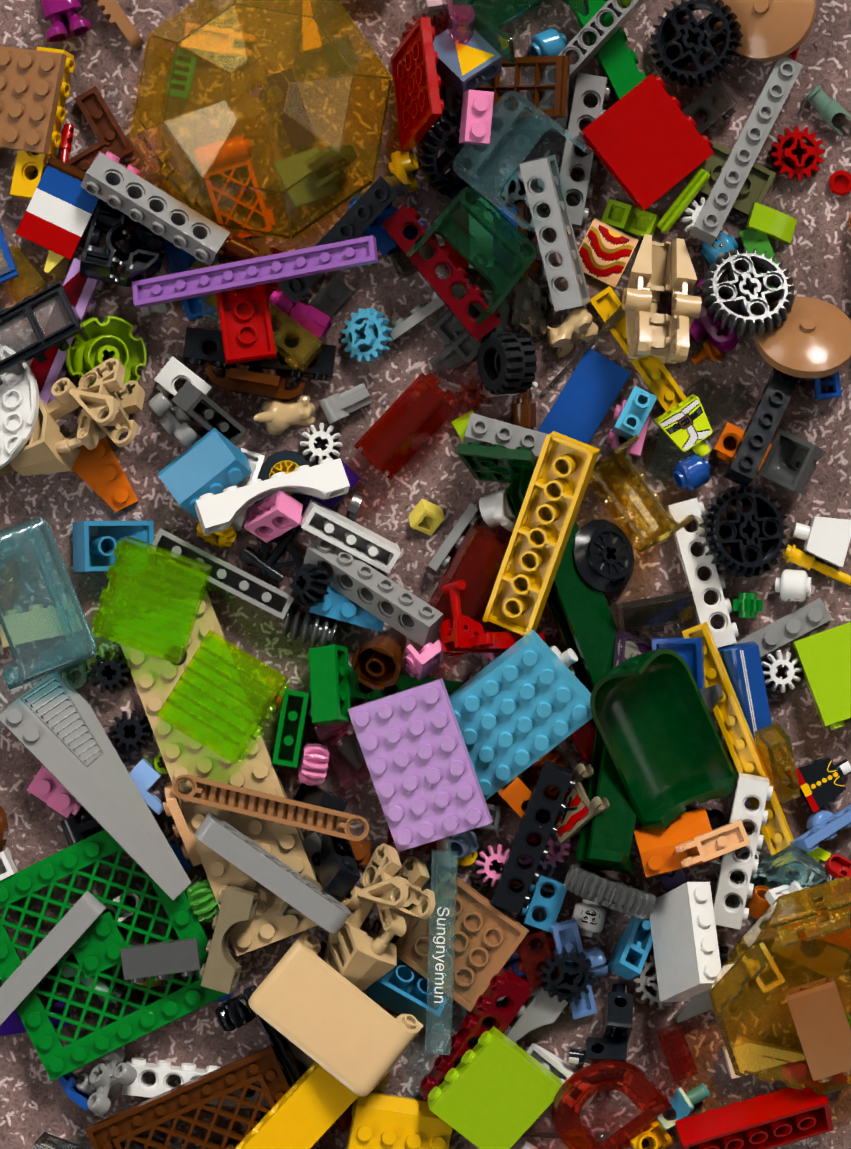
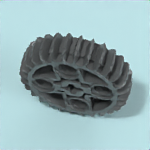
M746 247L743 249L742 254H739L737 249H734L733 256L726 252L724 259L718 257L715 263H711L702 283L703 291L701 298L704 299L703 307L708 308L707 315H715L713 322L721 321V329H724L726 326L730 327V334L734 330H739L740 337L743 336L744 332H749L750 337H753L754 331H757L762 336L764 330L771 333L773 327L779 328L781 322H785L795 300V286L792 285L793 277H787L789 269L781 270L783 262L775 264V256L770 259L766 258V251L762 255H758L756 248L752 253H748ZM736 269L743 270L744 272H738ZM727 274L728 281L717 284L721 276ZM768 285H772V286H774L776 289L770 288V287H768ZM720 296H725L728 299H722ZM779 301L776 308L770 311L768 303ZM739 310L741 315L736 314L733 311ZM752 312H756L760 314V316H756L752 314Z
M574 864L570 867L564 882V887L570 892L632 917L643 920L649 919L655 907L656 896L613 876Z

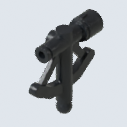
M298 526L287 531L283 537L279 536L269 541L277 545L268 558L266 542L257 537V540L261 542L262 553L259 555V553L247 546L240 555V559L247 566H256L259 569L258 572L266 577L268 575L278 583H281L285 575L277 570L278 568L290 566L300 568L303 565L298 550L291 544L295 535L299 532ZM285 550L292 555L293 561L276 563Z

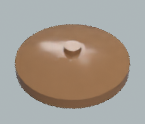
M722 0L724 6L728 5L732 10L731 12L737 15L735 21L741 24V27L736 31H740L743 37L736 40L740 41L743 46L736 47L735 50L740 54V57L756 62L774 61L795 51L810 34L816 18V0ZM717 22L718 30L721 29L722 22Z
M795 297L791 312L788 314L785 322H781L779 328L773 327L771 333L764 330L762 336L755 331V344L763 359L775 369L794 377H826L843 369L851 360V320L836 306L817 298ZM779 301L771 304L769 306V310L773 311L778 305Z

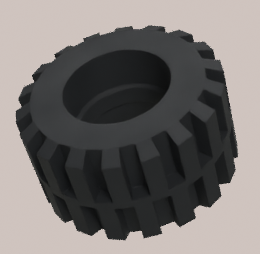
M518 330L486 334L484 340L480 343V348H478L477 359L478 374L480 375L481 383L484 384V388L492 395L525 393L527 389L531 388L532 382L535 380V372H537V357L535 356V348L532 346V341L527 337V334Z

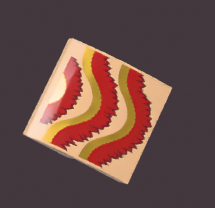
M594 218L578 250L583 272L615 288L639 240Z

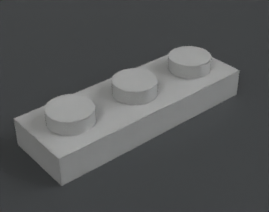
M436 293L430 297L432 301L426 306L421 303L410 311L412 315L406 320H403L401 317L390 325L393 331L388 334L393 339V342L446 306Z
M469 504L428 564V567L434 571H437L438 568L442 570L451 559L447 555L452 547L458 549L465 538L462 535L464 529L467 526L472 528L479 518L475 514L478 508Z

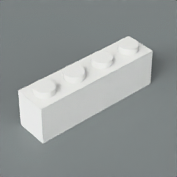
M312 499L302 514L301 528L388 574L401 554L397 544Z

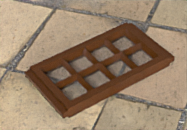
M570 56L502 57L501 73L475 90L494 92L492 116L496 119L567 117Z

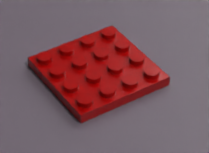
M420 17L391 56L401 151H412L444 111V102L440 99L439 93L441 78L440 75H437L436 69L438 54L437 51H434L433 45L435 30L434 27H431L430 17Z

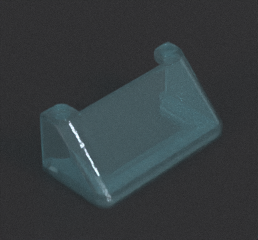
M40 517L0 530V623L15 659L5 666L3 672L9 690L46 678L94 657L97 650L96 642L48 522Z

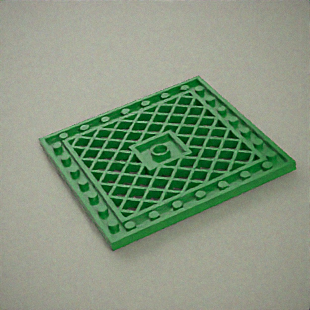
M105 830L0 881V909L5 907L2 917L0 916V978L3 984L23 963L17 949L26 951L27 958L34 950L37 936L41 938L47 936V934L39 932L43 919L57 925L63 918L65 909L73 907V905L67 904L71 892L82 895L86 893L84 890L73 887L77 874L90 878L87 887L89 892L94 880L107 884L103 897L91 894L101 901L103 905L108 903L118 907L115 918L111 911L100 914L64 954L63 959L61 958L58 961L61 963L58 975L51 973L45 975V977L55 980L52 992L39 989V982L16 1008L51 1081L226 995V993L201 986V969L196 970L199 979L192 983L193 975L189 976L186 982L174 978L175 973L171 974L172 978L165 979L168 980L165 993L151 989L155 976L151 977L148 987L136 983L131 984L130 981L118 977L122 966L120 950L122 947L136 946L129 943L133 931L146 935L144 944H148L150 937L162 940L163 942L174 940L169 938L172 926L179 939L198 937L202 965L207 962L208 954L206 953V947L209 939L191 908L186 892H182L173 901L146 873L135 870L137 867L135 861L132 868L119 865L122 852L125 851ZM118 851L115 863L102 859ZM96 862L92 874L80 870ZM100 863L113 867L109 880L96 876ZM117 869L130 873L126 886L113 881ZM73 873L69 885L58 882V880ZM133 875L147 879L143 891L130 887ZM150 881L158 896L146 893ZM50 885L47 896L35 893ZM54 886L67 889L64 902L51 898ZM111 886L124 890L120 902L107 898ZM128 891L141 896L137 908L124 904ZM28 896L24 908L11 904ZM32 897L45 901L41 913L28 909ZM145 897L158 901L154 914L141 910ZM49 903L62 907L58 919L45 915ZM161 903L169 919L158 916ZM9 908L22 912L18 924L6 921ZM122 908L135 912L131 925L118 921ZM26 914L39 918L35 930L22 926ZM139 914L152 918L148 931L135 927ZM156 920L169 924L165 936L152 932ZM5 926L16 929L13 940ZM118 926L129 929L126 941ZM20 931L33 935L29 947L16 943ZM70 950H72L78 964L67 960ZM118 964L114 976L102 972ZM65 965L78 969L74 981L61 977ZM82 972L86 979L95 975L91 987L78 983ZM99 976L112 980L108 993L95 989ZM59 982L72 986L69 998L56 994ZM116 982L129 986L125 998L112 994ZM172 982L184 986L168 994ZM76 987L89 992L85 1004L72 1000ZM133 988L146 992L142 1004L129 1000ZM93 993L106 997L102 1010L89 1005ZM39 994L50 997L46 1008ZM149 994L162 997L146 1005ZM53 999L66 1003L63 1015L50 1011ZM110 999L123 1003L119 1015L106 1011ZM70 1005L83 1008L80 1021L66 1017ZM127 1005L139 1008L123 1016ZM87 1010L100 1014L97 1026L84 1023ZM104 1016L115 1019V1021L101 1027ZM50 1017L61 1020L57 1031ZM64 1022L78 1026L74 1038L61 1034ZM82 1027L93 1031L78 1039ZM61 1039L71 1043L64 1046Z

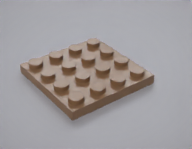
M0 46L1 149L48 155L67 59L65 54Z
M447 871L433 891L435 894L433 913L427 920L413 918L405 934L395 943L397 945V957L436 987H443L439 989L471 1012L479 996L483 995L488 989L492 977L498 974L501 968L504 967L529 930L499 907L491 904V901L451 871ZM428 902L423 906L422 913L426 911ZM441 907V909H439V915H441V914L443 913V909H444V908H448V909H449V915L446 916V915L448 914V910L445 909L443 916H438V914H437L438 908ZM439 918H444V919H446V920H438V923H437V919H439ZM444 930H445V934H444V935H438V934H437V933H444ZM442 936L445 938V944H435L433 938L437 942V937ZM438 938V942L444 941L443 938ZM436 946H445V948H444V949H445L444 953H436V951H437V952H443V948H439V947H436ZM432 955H434V957H439V956L444 955V957L438 958V959H440V960H443L444 962H441V961H439V960L433 958ZM436 964H443L444 969L442 971H439V965H437V971L435 969ZM442 980L444 981V983H443L442 985H437V984H435V983H442Z

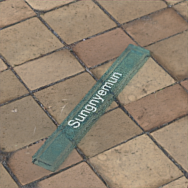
M432 850L431 891L435 894V908L429 921L425 1054L451 1055L458 851Z

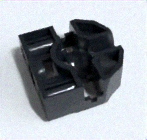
M98 202L80 262V276L131 287L132 281L151 278L160 271L165 255V240L162 236L156 235L139 222L133 221L118 209ZM126 224L138 227L137 233L128 234V231H125ZM101 233L107 234L106 249L98 248ZM124 239V244L117 247L115 242ZM115 263L126 266L125 277L120 276V279H118L116 275H112Z

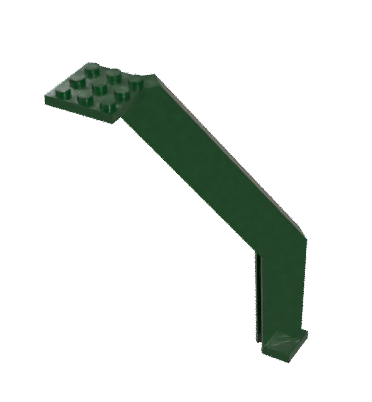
M476 442L459 444L457 454L476 480L510 483L508 499L517 519L537 463L534 453L526 447L507 449L505 446L493 444L492 447L482 446ZM575 520L547 600L566 650L571 648L578 656V661L572 664L576 676L592 693L596 683L613 669L616 632H619L604 593L592 589L582 580L575 567L572 551L574 538L579 531ZM596 725L590 763L594 774L588 778L586 794L590 802L597 796L601 800L607 798L610 807L594 816L581 828L576 860L582 867L631 874L633 863L629 860L637 814Z

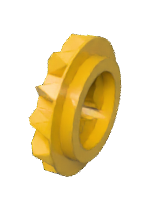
M200 522L196 528L198 536L203 538V542L211 543L212 547L214 545H218L220 548L224 546L230 547L236 539V531L231 525L228 529L205 536Z

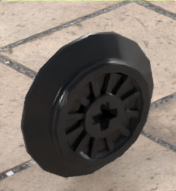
M604 519L591 520L580 528L574 538L572 552L575 567L582 580L592 589L603 593L616 592L627 585L633 574L635 559L632 545L626 533L615 523Z

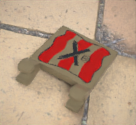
M580 763L573 772L572 778L576 779L571 793L566 792L563 800L567 802L566 808L562 816L557 815L554 823L558 825L556 835L560 844H565L594 816L610 807L607 798L601 800L597 796L590 802L581 784V781L594 774L590 764L585 767L583 763ZM556 788L549 796L554 797L558 795L559 790ZM545 810L549 818L550 813L547 810Z

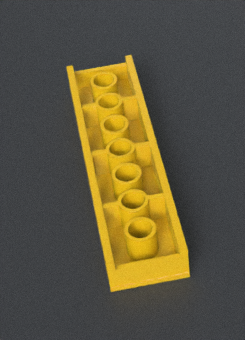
M555 431L546 435L482 621H489L523 636L531 630L536 632L600 449Z
M314 1062L234 1149H310L359 1095L353 1093L318 1063Z

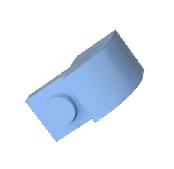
M143 758L129 774L152 815L155 812L160 815L164 811L163 802L149 789L162 774L157 772L155 767Z

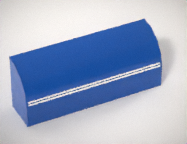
M754 641L718 648L756 746L775 742L759 646Z

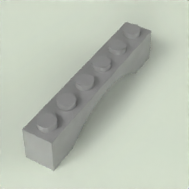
M544 982L540 986L535 984L531 989L532 993L529 996V1001L525 1006L521 1007L515 1016V1020L503 1034L516 1043L517 1040L528 1032L540 1026L554 1023L569 1003L567 998L564 997L562 1002H558L557 995L550 998L548 991L543 990L542 984Z

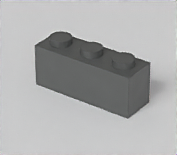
M188 381L172 399L176 405L207 431L210 432L213 428H216L234 445L247 432L242 425Z
M198 937L122 947L120 950L124 980L131 979V984L146 982V977L156 976V980L172 978L171 974L181 973L182 977L197 974L196 970L202 968Z

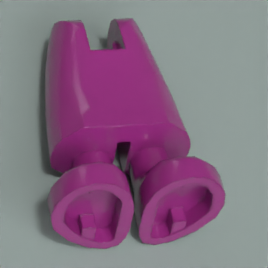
M40 0L44 20H51L52 27L45 33L47 42H60L69 39L68 31L62 19V13H65L67 16L72 37L83 35L92 29L91 22L88 19L80 18L78 12L82 10L79 0Z

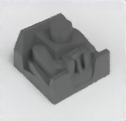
M779 429L758 475L794 492L806 495L807 491L803 487L816 470L817 460H820L826 452L816 445Z

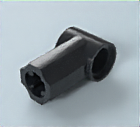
M89 813L85 815L79 814L60 821L68 845L80 842L90 835L104 830Z

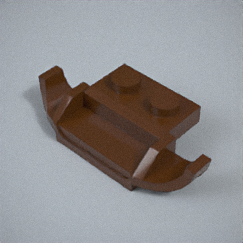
M237 364L236 368L230 367V369H226L225 379L219 378L214 375L212 366L207 365V375L210 381L215 386L230 392L269 399H292L297 397L306 385V383L301 382L298 388L286 390V379L276 376V371L261 369V373L253 372L250 366Z

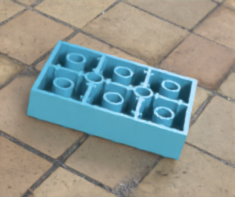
M531 630L449 695L485 800L593 718L590 707L591 693L534 630Z

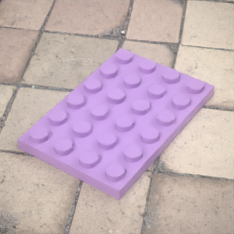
M442 678L348 709L397 852L493 822Z

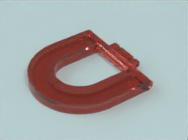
M602 1061L582 1068L563 1083L553 1100L551 1118L559 1138L569 1149H624L621 1144L629 1147L631 1145L630 1140L642 1133L640 1130L645 1132L651 1129L648 1123L669 1109L672 1104L649 1077L635 1065L624 1061ZM605 1090L620 1091L642 1113L606 1140L601 1141L580 1119L582 1107L589 1098Z

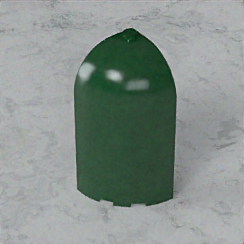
M658 649L639 654L611 669L596 683L590 697L592 716L644 830L666 828L677 816L687 811L685 806L697 800L701 804L712 799L728 797L737 785L738 778L691 670L678 653L670 649Z

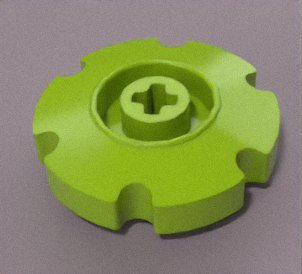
M108 315L105 316L102 323L95 317L82 322L89 340L85 342L79 334L73 336L75 339L74 345L65 351V361L69 374L73 376L78 374L81 379L83 375L105 361L102 360L104 357L103 351L110 352L108 358H117L126 369L123 384L131 380L138 382L141 376L137 373V369L139 366L146 365L147 353L143 338L139 336L133 337L132 335L135 327L124 319ZM96 381L91 382L88 387L92 386Z

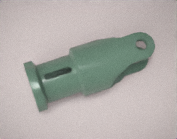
M818 84L803 100L805 102L809 101L819 111L818 115L841 137H845L833 125L832 118L837 113H843L851 120V115L835 99L829 98L821 89L822 86Z

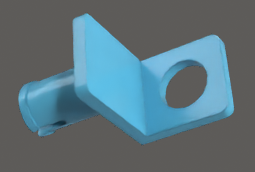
M700 1083L686 1093L679 1087L676 1089L674 1096L655 1107L653 1113L662 1127L668 1130L675 1126V1121L690 1116L694 1109L693 1105L710 1097L709 1090L704 1083ZM667 1107H671L676 1111V1118L668 1121L663 1117L662 1111Z

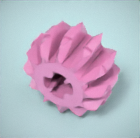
M307 743L303 747L298 767L300 783H305L309 786H320L325 781L329 762L327 746H322L318 743Z
M500 844L497 845L496 852H493L492 846L488 845L489 855L484 851L479 852V855L485 859L484 861L475 860L476 865L484 866L476 870V874L486 873L481 881L486 883L491 878V887H495L496 879H499L503 868L500 866L501 870L499 872H496L495 869H490L489 865H493L491 861L497 859L498 863L503 862L504 866L510 850L508 848L501 854L502 845Z

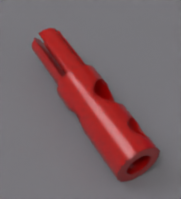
M64 124L59 160L68 163L74 134V126L72 124Z

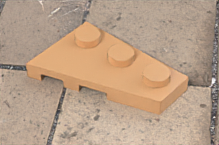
M167 782L164 784L166 802H163L164 810L168 817L172 816L175 823L172 824V828L176 838H182L184 845L181 846L185 859H190L193 867L202 864L180 803L173 793L172 782Z

